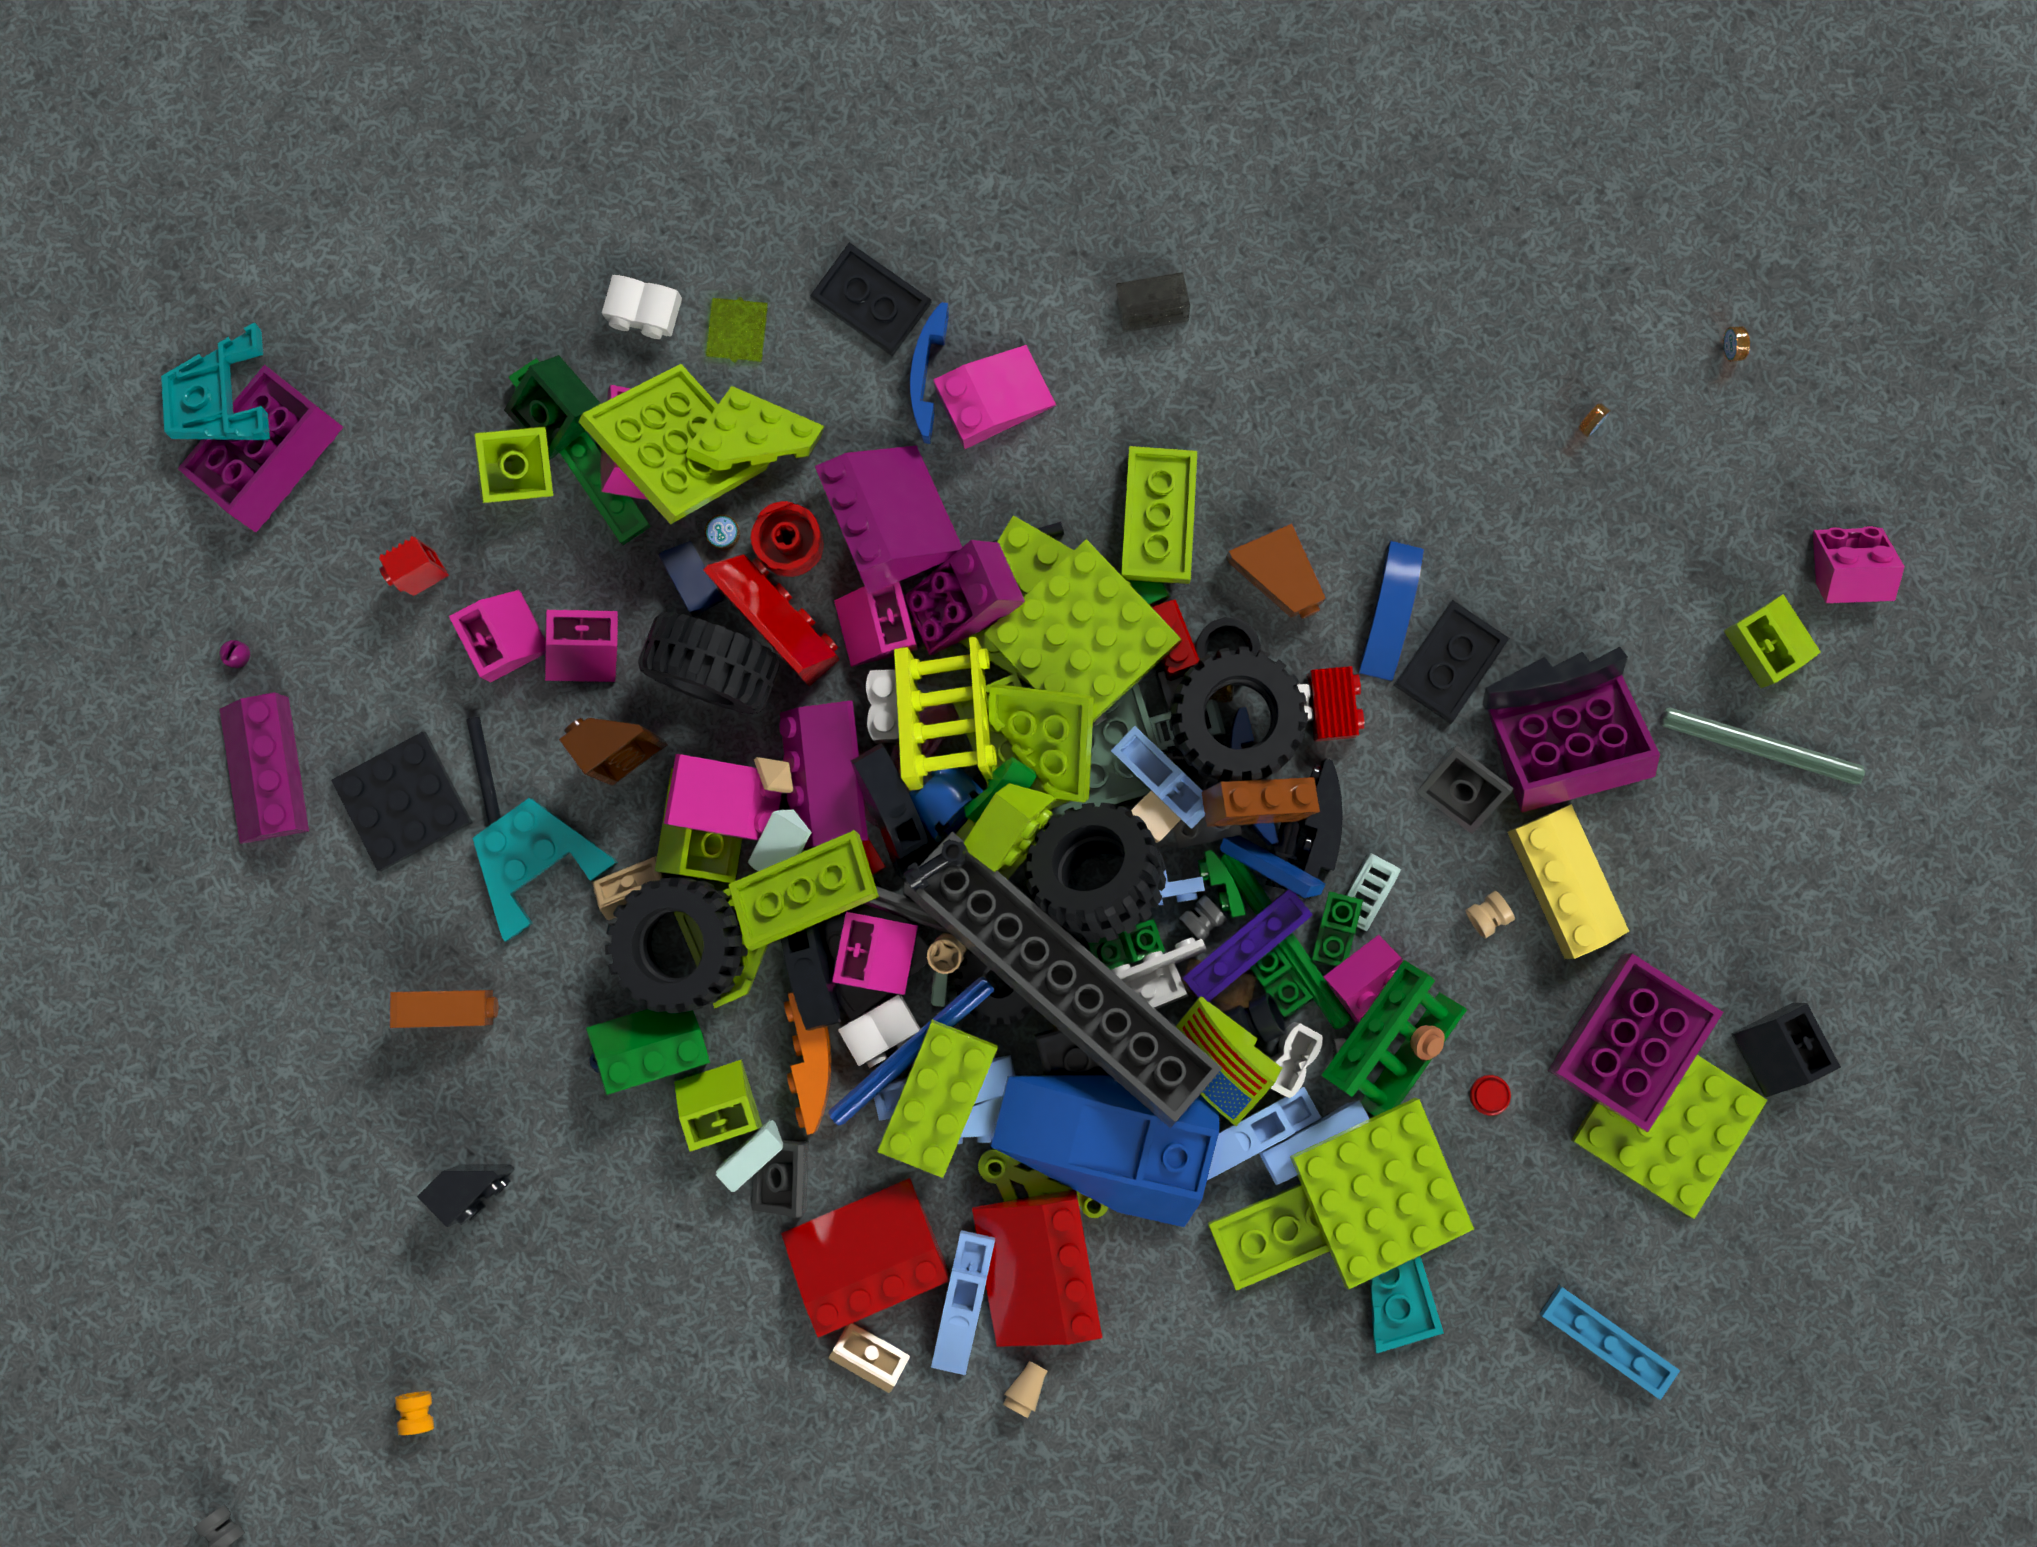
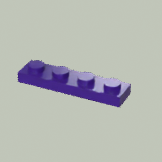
M1287 889L1182 978L1198 998L1202 996L1209 1002L1313 916V914L1293 891Z

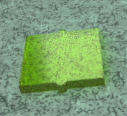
M738 297L737 300L712 298L706 356L731 359L733 363L738 360L762 362L768 303L744 301L742 297Z

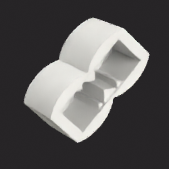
M612 275L602 315L609 321V326L615 329L629 331V327L642 329L641 333L654 339H661L662 335L672 336L682 297L677 290L669 287L644 283L625 276Z
M895 670L870 671L866 681V693L871 704L867 717L869 734L876 744L899 743Z
M899 994L838 1029L858 1066L867 1063L868 1067L871 1068L888 1058L885 1054L886 1050L895 1045L899 1049L921 1028L902 995Z
M1293 1022L1286 1028V1035L1281 1036L1279 1040L1278 1053L1271 1058V1060L1282 1067L1271 1089L1288 1098L1293 1097L1302 1087L1306 1076V1067L1318 1056L1323 1040L1321 1034L1297 1022Z

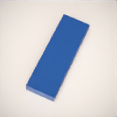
M1242 836L1224 838L1220 846L1221 851L1303 898L1321 895L1326 883Z

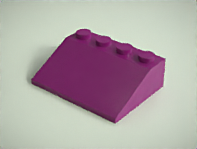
M265 364L234 400L233 414L262 406L268 413L270 439H202L178 467L180 472L222 509L254 532H257L270 518L279 504L291 493L294 486L343 429L342 425Z
M917 445L848 452L815 466L868 594L947 561L962 548Z
M1622 675L1591 689L1557 700L1522 707L1488 710L1510 786L1513 787L1512 791L1521 812L1656 776L1660 753Z
M1633 953L1621 954L1548 1069V1072L1644 1131L1649 1132L1724 1012Z

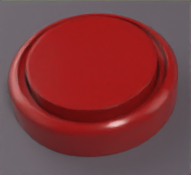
M1481 1076L1472 1084L1470 1089V1101L1473 1107L1484 1115L1494 1116L1506 1110L1511 1100L1508 1084L1498 1076Z

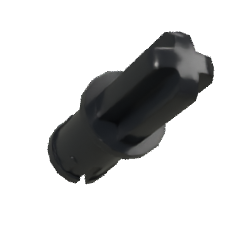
M1296 821L1281 822L1277 837L1278 843H1276L1274 851L1271 850L1270 853L1290 864L1293 863V860H1297V857L1294 855L1301 824ZM1267 878L1265 885L1287 890L1284 886Z

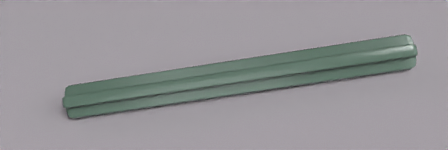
M1671 707L1666 708L1661 717V725L1665 728L1853 785H1859L1865 775L1862 765Z

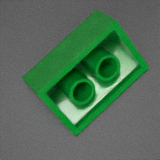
M646 1009L586 1028L605 1095L710 1063L702 1032L693 1010L668 1014L667 1011L655 1012Z

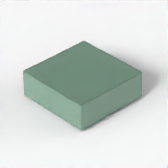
M934 970L931 995L933 1006H945L949 973L942 974Z

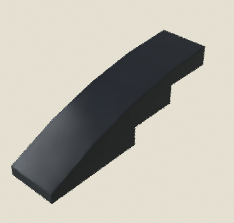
M1618 647L1590 662L1585 654L1580 652L1554 667L1543 657L1486 687L1482 705L1486 710L1522 707L1557 700L1591 689L1622 675L1628 656L1621 647Z

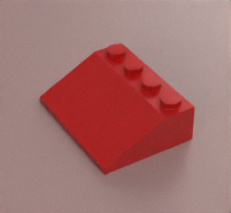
M743 554L709 564L703 569L723 594L809 687L840 660L835 653L839 648L826 633L819 636L813 630L812 626L816 622L803 608L796 611L789 604L793 597L780 583L773 586L766 579L770 572L757 558L750 561Z
M911 1178L781 1233L804 1306L818 1338L950 1281L951 1274Z
M1072 1189L972 1207L976 1234L995 1238L986 1280V1290L997 1347L1069 1345L1102 1339L1076 1190Z

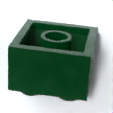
M560 355L529 366L504 411L520 429L545 427L550 460L586 431L579 423L582 413L601 403Z

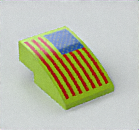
M1200 996L1175 1027L1222 1067L1220 1072L1200 1095L1221 1115L1237 1126L1275 1084L1282 1067L1254 1047L1257 1041L1255 1036Z

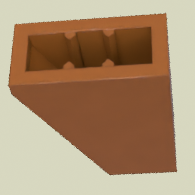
M1292 524L1234 548L1226 556L1228 563L1290 618L1300 614L1301 619H1304L1320 611L1319 605L1325 601L1326 597Z
M493 990L390 992V1028L493 1025V1018L498 1016V999L493 997Z

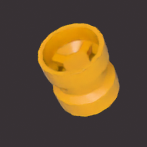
M430 1391L406 1393L395 1397L396 1410L400 1412L402 1417L397 1422L398 1435H413L434 1429L433 1417L428 1414L429 1406L432 1404Z

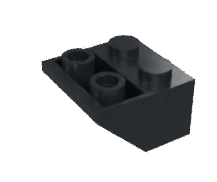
M1791 1003L1731 1033L1764 1097L1809 1084L1841 1068L1808 1003Z
M461 1164L442 1171L417 1198L446 1227L456 1223L463 1225L468 1220L472 1221L485 1209L486 1205L483 1203L485 1199L488 1200L493 1195L497 1196L510 1184L511 1180L508 1176L515 1169L510 1164Z

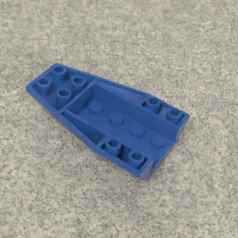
M1109 1074L1007 1076L990 1146L1116 1212L1185 1227L1203 1198L1219 1135V1112L1199 1095L1176 1123L1169 1128Z

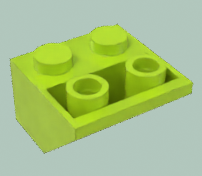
M1784 594L1723 630L1760 688L1775 684L1821 653Z
M1011 783L1007 784L995 793L964 841L968 852L993 872H996L1005 864L1010 867L1020 854L1024 856L1028 852L1029 847L1034 844L1035 839L1032 835L1037 828L1041 830L1050 820L1053 813L1049 809L1056 798L1047 793Z
M742 1059L674 1082L679 1120L690 1152L757 1130L763 1126Z

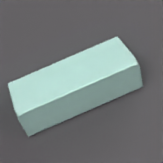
M794 809L774 811L748 860L749 865L755 870L760 871L800 854L812 832Z
M769 1120L717 1169L716 1176L731 1192L739 1189L782 1150L783 1142L776 1123L773 1120Z

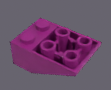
M970 540L904 596L929 655H934L993 625L1000 618L1009 615L1025 602L1000 544L979 540Z

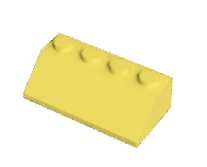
M1572 804L1508 831V835L1565 959H1576L1611 943L1629 932Z

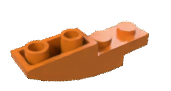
M792 992L788 993L789 1001L784 1002L788 1021L795 1022L797 1035L792 1036L796 1055H802L804 1062L791 1065L792 1072L787 1073V1079L791 1093H797L800 1107L795 1108L798 1125L800 1128L805 1127L806 1133L809 1135L818 1130L828 1100L832 1059L828 1026L811 1031L805 1029Z

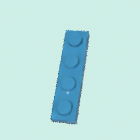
M1558 1285L1539 1313L1660 1400L1680 1372L1678 1368L1560 1285Z

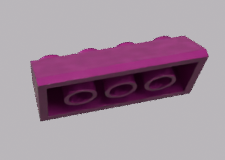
M274 692L241 698L220 708L239 843L243 844L309 832L289 697Z
M853 701L797 707L781 712L779 730L783 738V761L789 763L793 791L787 793V801L790 805V810L794 809L812 832L803 850L814 848L853 830L860 834L861 841L868 840L864 798L851 764V760L859 756Z

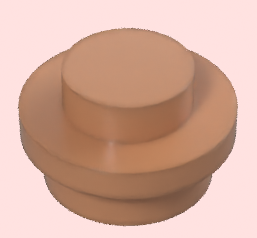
M1427 1025L1416 1029L1410 1041L1415 1055L1422 1060H1430L1442 1051L1444 1045L1443 1031L1436 1026Z

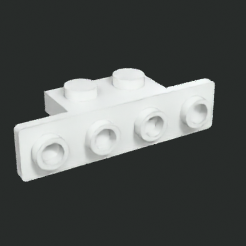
M1188 938L1175 945L1176 949L1165 954L1162 951L1153 952L1145 956L1143 963L1130 967V964H1125L1111 971L1156 1010L1188 997L1175 964L1202 954L1207 949L1202 939L1195 941V938Z

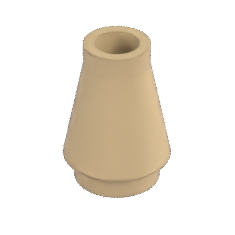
M1029 1361L1026 1368L1005 1392L1004 1395L1007 1397L1003 1405L1028 1418L1031 1411L1035 1412L1043 1381L1048 1371Z

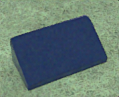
M692 541L664 550L658 554L693 617L724 601L714 582L703 571L705 565Z

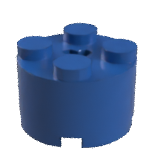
M960 767L932 771L931 776L933 778L923 788L909 792L924 830L937 843L942 841L940 834L946 832L949 836L951 832H956L968 820L964 807L983 792Z

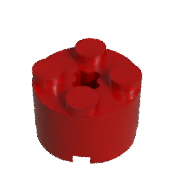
M789 501L770 504L759 513L751 530V544L754 552L763 565L776 575L784 577L802 575L810 571L822 558L824 549L822 530L814 515L801 505ZM789 533L792 537V543L785 545L784 535Z

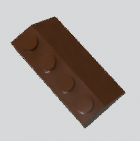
M595 718L575 720L565 728L566 734L559 739L585 775L611 786L615 785L668 745L664 739L640 725Z

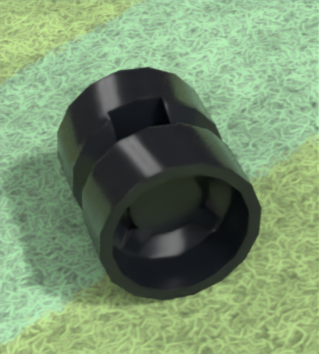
M1269 993L1249 1000L1247 1008L1238 1005L1223 1012L1257 1038L1254 1047L1260 1045V1039L1270 1042L1287 1033L1280 1009Z

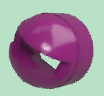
M230 640L220 647L219 655L225 665L232 668H241L249 661L250 650L243 642ZM234 645H236L237 647H236V648L234 649V651L231 653V656H230L229 661H228V660H227V657H228V655L230 654V652H231L232 648L234 647Z

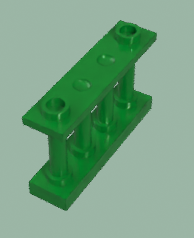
M1403 960L1321 1075L1351 1097L1354 1096L1357 1090L1363 1093L1365 1097L1361 1104L1373 1116H1377L1400 1105L1432 1060L1420 1059L1411 1048V1037L1416 1029L1424 1025L1436 1026L1443 1031L1445 1042L1467 1011L1464 1006L1440 992L1434 998L1428 990L1435 980L1429 974ZM1420 1003L1427 1010L1414 1027L1407 1020ZM1400 1032L1406 1039L1395 1055H1393L1387 1048ZM1379 1061L1386 1068L1373 1084L1367 1079V1076Z

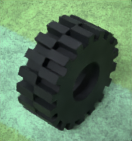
M970 950L965 952L963 955L965 959L956 969L955 986L957 996L979 977L986 978L987 973L991 970ZM1011 988L1002 995L991 993L970 1014L976 1019L989 1024L1005 1025L1022 1019L1034 1007Z

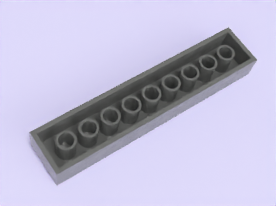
M951 832L920 866L941 854L945 841L950 839L962 842L963 840L954 832ZM969 852L966 853L964 865L960 867L948 865L927 879L930 886L924 890L919 888L914 891L907 880L904 882V893L1169 1128L1176 1123L1222 1069L1221 1066L998 871L993 872Z

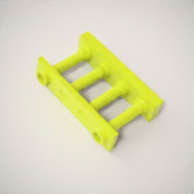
M969 637L970 654L922 662L913 657L908 647L894 649L901 779L910 791L923 788V776H927L928 772L978 765L985 780L993 779L992 766L997 765V756L994 745H990L985 669H990V660L987 648L982 649L976 637ZM971 668L972 686L922 693L921 690H918L917 680L922 679V675ZM973 700L975 718L924 725L920 722L919 712L924 711V707ZM976 732V751L929 758L922 755L921 744L926 743V739Z

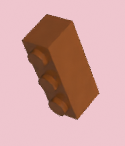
M1314 777L1220 782L1201 792L1207 827L1301 821L1320 812Z

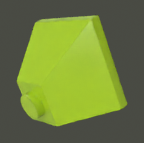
M545 427L474 433L480 498L483 503L553 496Z

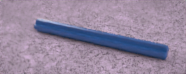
M979 977L939 1012L933 1020L954 1027L994 991L993 986L986 978ZM931 1020L829 1110L828 1114L835 1124L839 1126L846 1123L914 1062Z

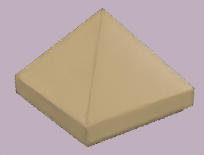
M760 757L754 759L765 790L791 793L793 791L788 762Z

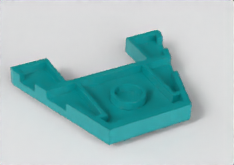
M256 323L244 327L243 329L246 333L234 340L227 337L220 341L218 349L204 357L198 354L161 376L164 432L171 439H270L268 413L262 406L233 414L230 365L263 355L262 332Z
M532 798L526 799L472 838L501 937L505 942H508L533 924L513 893L569 853L572 854L590 881L595 880L618 863L615 858L601 850L593 842L579 834Z

